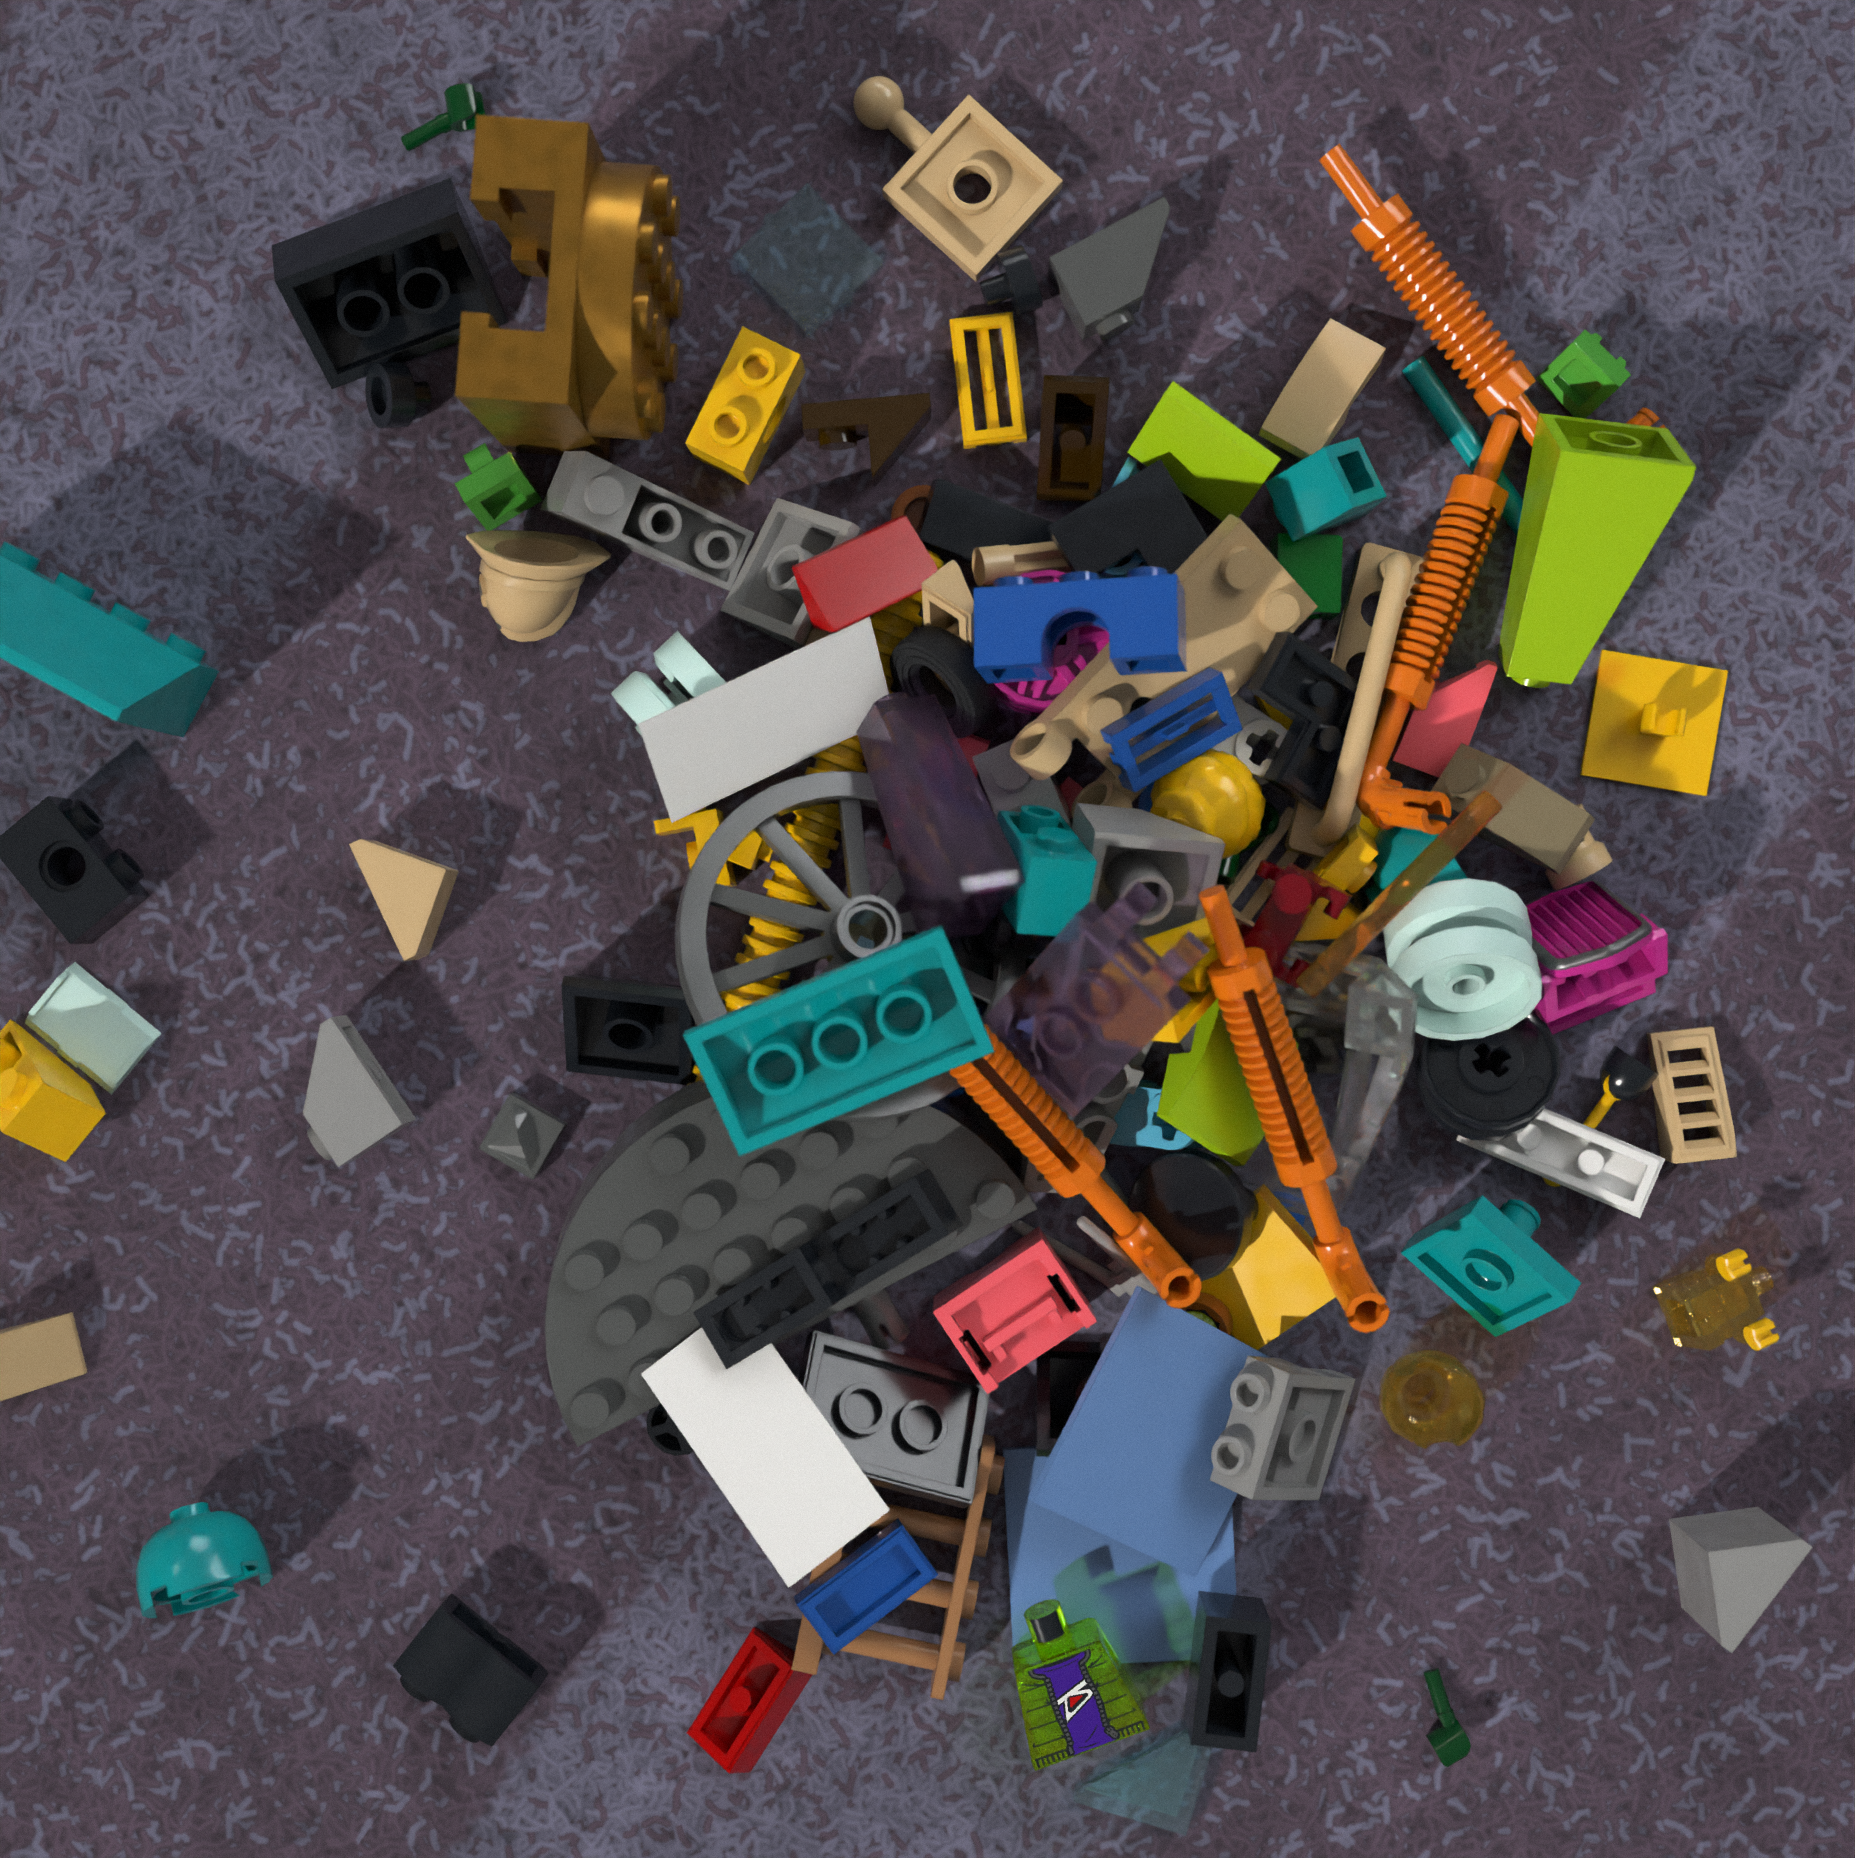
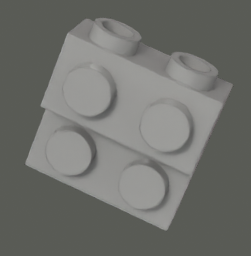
M1247 1356L1244 1368L1239 1372L1231 1385L1230 1397L1233 1405L1226 1428L1220 1434L1211 1451V1460L1214 1467L1210 1481L1250 1500H1319L1356 1379L1334 1370L1303 1368L1281 1358Z

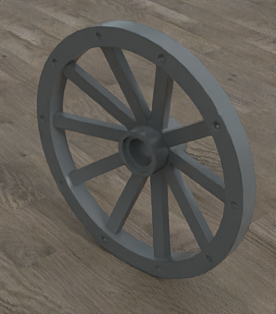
M830 771L792 778L765 789L735 809L717 827L697 856L681 892L675 927L676 964L684 997L696 1025L698 1026L728 1013L720 994L822 959H826L829 963L821 973L824 974L904 940L901 938L904 935L929 930L940 925L946 926L985 917L990 895L995 888L1000 887L998 859L979 833L957 812L923 790L899 780L856 771ZM838 804L848 898L775 818L810 806ZM861 806L886 811L923 829L877 896L870 893ZM756 831L828 912L717 884L716 881L732 852L748 836ZM938 842L964 868L979 894L976 897L898 914L894 908ZM710 905L821 934V937L712 974L706 940L708 908ZM855 923L866 927L873 936L874 948L867 949L857 945L850 937L849 924ZM1007 949L1000 954L994 953L992 981L961 967L972 996L987 1003L981 1016L983 1023L989 1026L990 1031L995 1033L1001 1042L1007 1035L1015 1018L1026 974V958L1022 956L1019 950ZM946 1071L830 1120L873 1122L897 1118L930 1106L961 1086L957 1079L952 1077L949 1071Z

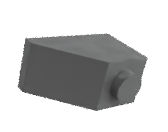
M1165 196L1049 258L1047 274L1082 341L1097 333L1102 341L1108 340L1124 332L1135 323L1132 315L1139 311L1170 211V206Z

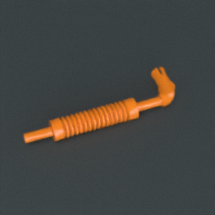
M1339 143L1327 152L1319 162L1362 218V221L1350 232L1365 252L1374 251L1371 260L1373 263L1381 261L1378 270L1380 272L1389 271L1385 279L1387 282L1396 281L1393 290L1395 292L1403 291L1400 299L1402 302L1410 301L1407 309L1410 312L1418 310L1414 318L1416 321L1425 320L1422 329L1424 331L1432 330L1429 338L1431 341L1439 340L1436 348L1439 351L1446 350L1444 354L1445 360L1454 359L1451 368L1453 370L1461 369L1458 375L1459 379H1468L1465 387L1468 390L1475 389L1473 398L1485 414L1489 417L1503 409L1508 416L1519 421L1518 430L1532 448L1539 412L1525 395L1524 391L1535 383V378L1521 360L1512 361L1516 354L1515 351H1505L1509 343L1507 340L1498 341L1501 332L1499 330L1491 331L1494 325L1493 321H1484L1487 314L1484 310L1476 312L1479 302L1477 300L1469 302L1472 296L1470 290L1461 292L1465 285L1464 282H1454L1457 277L1456 271L1447 272L1450 263L1448 261L1440 262L1443 255L1442 252H1432L1436 244L1433 241L1425 242L1428 233L1426 231L1418 232L1421 225L1419 221L1410 222L1413 213L1399 194H1395L1383 203ZM1643 407L1626 424L1651 426L1660 418L1650 409ZM1664 424L1659 426V428H1666Z
M1498 414L1494 417L1473 474H1459L1453 478L1445 499L1446 506L1440 511L1441 517L1437 519L1436 529L1432 532V540L1428 542V551L1423 555L1424 562L1419 565L1420 573L1415 576V584L1410 588L1411 595L1405 601L1407 606L1403 608V618L1400 621L1381 697L1384 703L1373 729L1355 801L1362 814L1370 818L1371 823L1376 828L1389 830L1396 826L1436 835L1446 829L1448 824L1443 821L1428 819V815L1451 817V803L1445 793L1403 788L1401 781L1390 779L1391 773L1386 768L1409 709L1424 711L1429 705L1436 687L1434 680L1440 676L1438 668L1444 666L1445 660L1443 657L1449 653L1447 646L1453 643L1452 635L1457 632V623L1461 622L1462 619L1460 612L1466 609L1465 601L1470 599V590L1475 586L1474 579L1478 577L1480 573L1479 567L1484 563L1483 556L1487 555L1488 552L1487 545L1492 542V534L1497 529L1496 523L1500 521L1508 501L1509 493L1498 485L1497 481L1520 425L1518 420L1508 415Z
M1222 885L1209 887L1201 891L1198 897L1219 957L1207 967V974L1215 997L1219 998L1218 1005L1222 1010L1223 1020L1226 1021L1227 1031L1230 1032V1039L1234 1044V1051L1238 1055L1239 1065L1242 1066L1243 1076L1246 1077V1085L1250 1088V1096L1253 1099L1254 1108L1257 1110L1258 1119L1261 1121L1262 1130L1265 1132L1266 1142L1269 1143L1270 1153L1273 1154V1161L1278 1176L1283 1185L1301 1188L1316 1231V1235L1313 1238L1315 1251L1326 1278L1346 1317H1348V1323L1359 1332L1368 1333L1376 1331L1387 1321L1390 1313L1389 1307L1384 1304L1387 1301L1379 1293L1369 1276L1350 1229L1341 1226L1326 1179L1337 1169V1160L1330 1140L1327 1138V1131L1323 1126V1119L1320 1116L1318 1105H1316L1315 1096L1312 1094V1087L1308 1082L1307 1073L1304 1071L1303 1061L1300 1060V1052L1296 1049V1041L1293 1038L1292 1029L1289 1027V1020L1285 1015L1284 1006L1281 1004L1280 994L1277 993V985L1272 981L1273 974L1266 953L1261 948H1245L1225 887Z
M984 1024L995 1052L949 1070L950 1075L957 1079L960 1086L965 1087V1091L973 1096V1100L981 1105V1109L989 1114V1118L997 1123L999 1129L1003 1130L1009 1139H1012L1013 1144L1020 1148L1021 1153L1028 1157L1030 1163L1036 1166V1169L1044 1175V1178L1062 1197H1073L1080 1193L1112 1227L1114 1230L1112 1236L1115 1242L1143 1272L1159 1292L1161 1298L1166 1300L1167 1305L1180 1309L1193 1304L1199 1297L1202 1289L1200 1277L1194 1274L1195 1271L1187 1265L1141 1212L1133 1213L1103 1180L1100 1174L1105 1167V1156L1089 1138L1084 1136L1082 1130L1076 1127L1074 1121L1070 1120L1064 1111H1061L1060 1106L1053 1102V1098L1046 1094L1045 1089L1038 1085L1037 1080L1030 1076L1029 1071L1022 1067L1021 1062L1014 1058V1054L1006 1049V1045L998 1040V1036L990 1031L989 1026Z

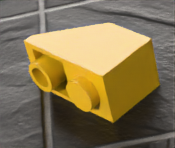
M10 1019L0 1031V1130L12 1138L66 1162L106 1112L91 1085L19 1024Z

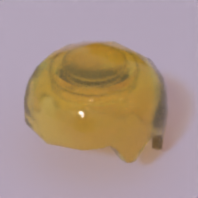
M1422 1350L1406 1354L1390 1365L1380 1380L1379 1406L1391 1430L1406 1440L1414 1442L1422 1449L1440 1442H1450L1456 1446H1461L1472 1437L1483 1423L1486 1399L1470 1369L1451 1354L1439 1350ZM1434 1388L1432 1396L1426 1402L1417 1404Z

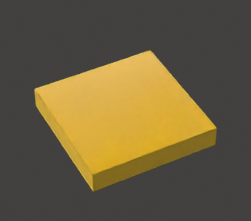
M1262 1184L1253 1191L1258 1201L1259 1212L1253 1221L1250 1241L1244 1254L1228 1271L1201 1281V1292L1217 1297L1229 1309L1233 1319L1231 1334L1239 1341L1256 1350H1259L1336 1297L1318 1259L1313 1239L1265 1184Z

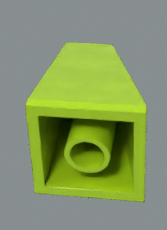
M1539 413L1498 656L1507 677H1512L1515 682L1533 688H1545L1551 682L1571 685L1693 481L1696 466L1669 429Z

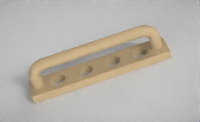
M1365 543L1359 549L1331 662L1346 672V665L1350 658L1355 656L1365 657L1327 808L1322 811L1309 809L1297 800L1295 801L1285 841V847L1289 851L1323 859L1354 823L1357 825L1360 823L1362 812L1355 801L1373 729L1384 703L1381 697L1400 621L1403 618V608L1407 606L1405 601L1411 595L1410 588L1415 584V576L1420 573L1419 565L1424 562L1420 556L1373 543ZM1372 595L1380 596L1371 627L1362 617L1361 605L1366 597Z

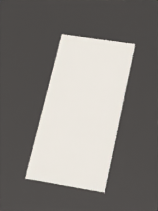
M869 616L639 723L638 726L671 823L866 729L876 726L895 715Z
M701 1327L641 1373L788 1587L795 1584L890 1510L772 1343L726 1370Z

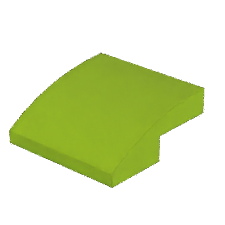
M1217 998L1196 1023L1191 1052L1169 1054L1157 1116L1231 1165L1244 1166L1257 1149L1265 1132L1262 1130L1261 1121L1258 1119L1257 1110L1254 1108L1253 1099L1250 1096V1088L1246 1085V1077L1243 1076L1242 1066L1239 1065L1238 1055L1234 1051V1044L1231 1042L1230 1032L1227 1031L1226 1021L1223 1020L1222 1010L1218 1005L1219 998Z

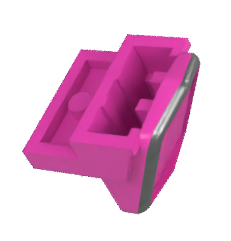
M1589 880L1547 893L1525 905L1532 930V949L1537 955L1542 979L1541 999L1532 1012L1547 1024L1552 1035L1656 993L1655 979L1668 974V934L1663 928H1659L1644 914H1638L1597 880Z

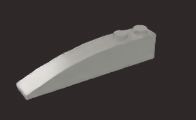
M1076 803L1071 829L1097 860V866L1082 938L1050 936L1030 1076L1037 1080L1038 1085L1042 1086L1046 1094L1053 1098V1102L1060 1106L1061 1111H1064L1069 1119L1074 1121L1076 1127L1081 1129L1084 1136L1089 1138L1104 1155L1118 1127L1114 1117L1120 1110L1127 1094L1134 1095L1145 1073L1141 1066L1154 1041L1108 1037L1101 1010L1095 1001L1092 979L1124 945L1206 918L1198 894L1204 889L1216 886L1225 843L1218 837L1141 809ZM1022 1154L1020 1178L1028 1192L1058 1193L1044 1178V1175L1036 1169V1166L1030 1163L1028 1157Z

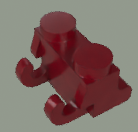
M1261 860L1255 873L1266 880L1271 879L1275 881L1272 895L1254 926L1237 918L1235 919L1241 936L1244 938L1245 948H1261L1265 951L1273 978H1278L1295 988H1300L1311 964L1296 957L1292 966L1283 961L1284 957L1318 898L1329 900L1323 912L1337 920L1343 909L1347 907L1352 895L1312 871H1304L1291 862L1287 864L1284 870L1273 863Z

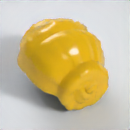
M1209 749L1154 782L1150 794L1153 804L1150 813L1222 839L1225 843L1223 860L1238 854L1247 848L1251 841L1257 838L1264 816L1266 799L1262 795V787L1246 764L1238 757L1224 751Z

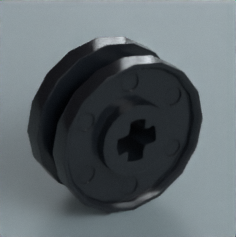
M1531 1012L1529 1016L1511 1028L1483 1038L1452 1041L1426 1037L1415 1062L1416 1089L1426 1111L1446 1130L1470 1140L1499 1141L1524 1131L1541 1114L1545 1105L1550 1101L1560 1076L1559 1048L1547 1024L1534 1012ZM1477 1062L1483 1067L1493 1063L1498 1068V1072L1495 1075L1489 1070L1480 1074L1475 1070Z

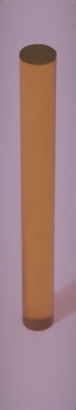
M1483 790L1295 980V983L1314 1000L1503 809L1499 801L1489 792Z

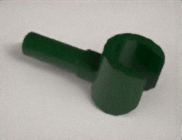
M469 83L456 84L447 88L444 92L447 112L435 116L431 121L401 136L405 148L411 151L440 134H446L451 130L457 132L474 130L476 127V115H485L482 94L475 92L473 85Z
M1435 1668L1423 1673L1435 1712L1443 1725L1428 1733L1426 1737L1445 1767H1449L1469 1754L1471 1744L1450 1706L1439 1668Z

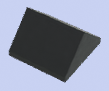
M583 974L564 976L561 988L567 1072L680 1085L692 1083L695 1059L683 1035L684 1031L697 1025L687 1006L681 986Z

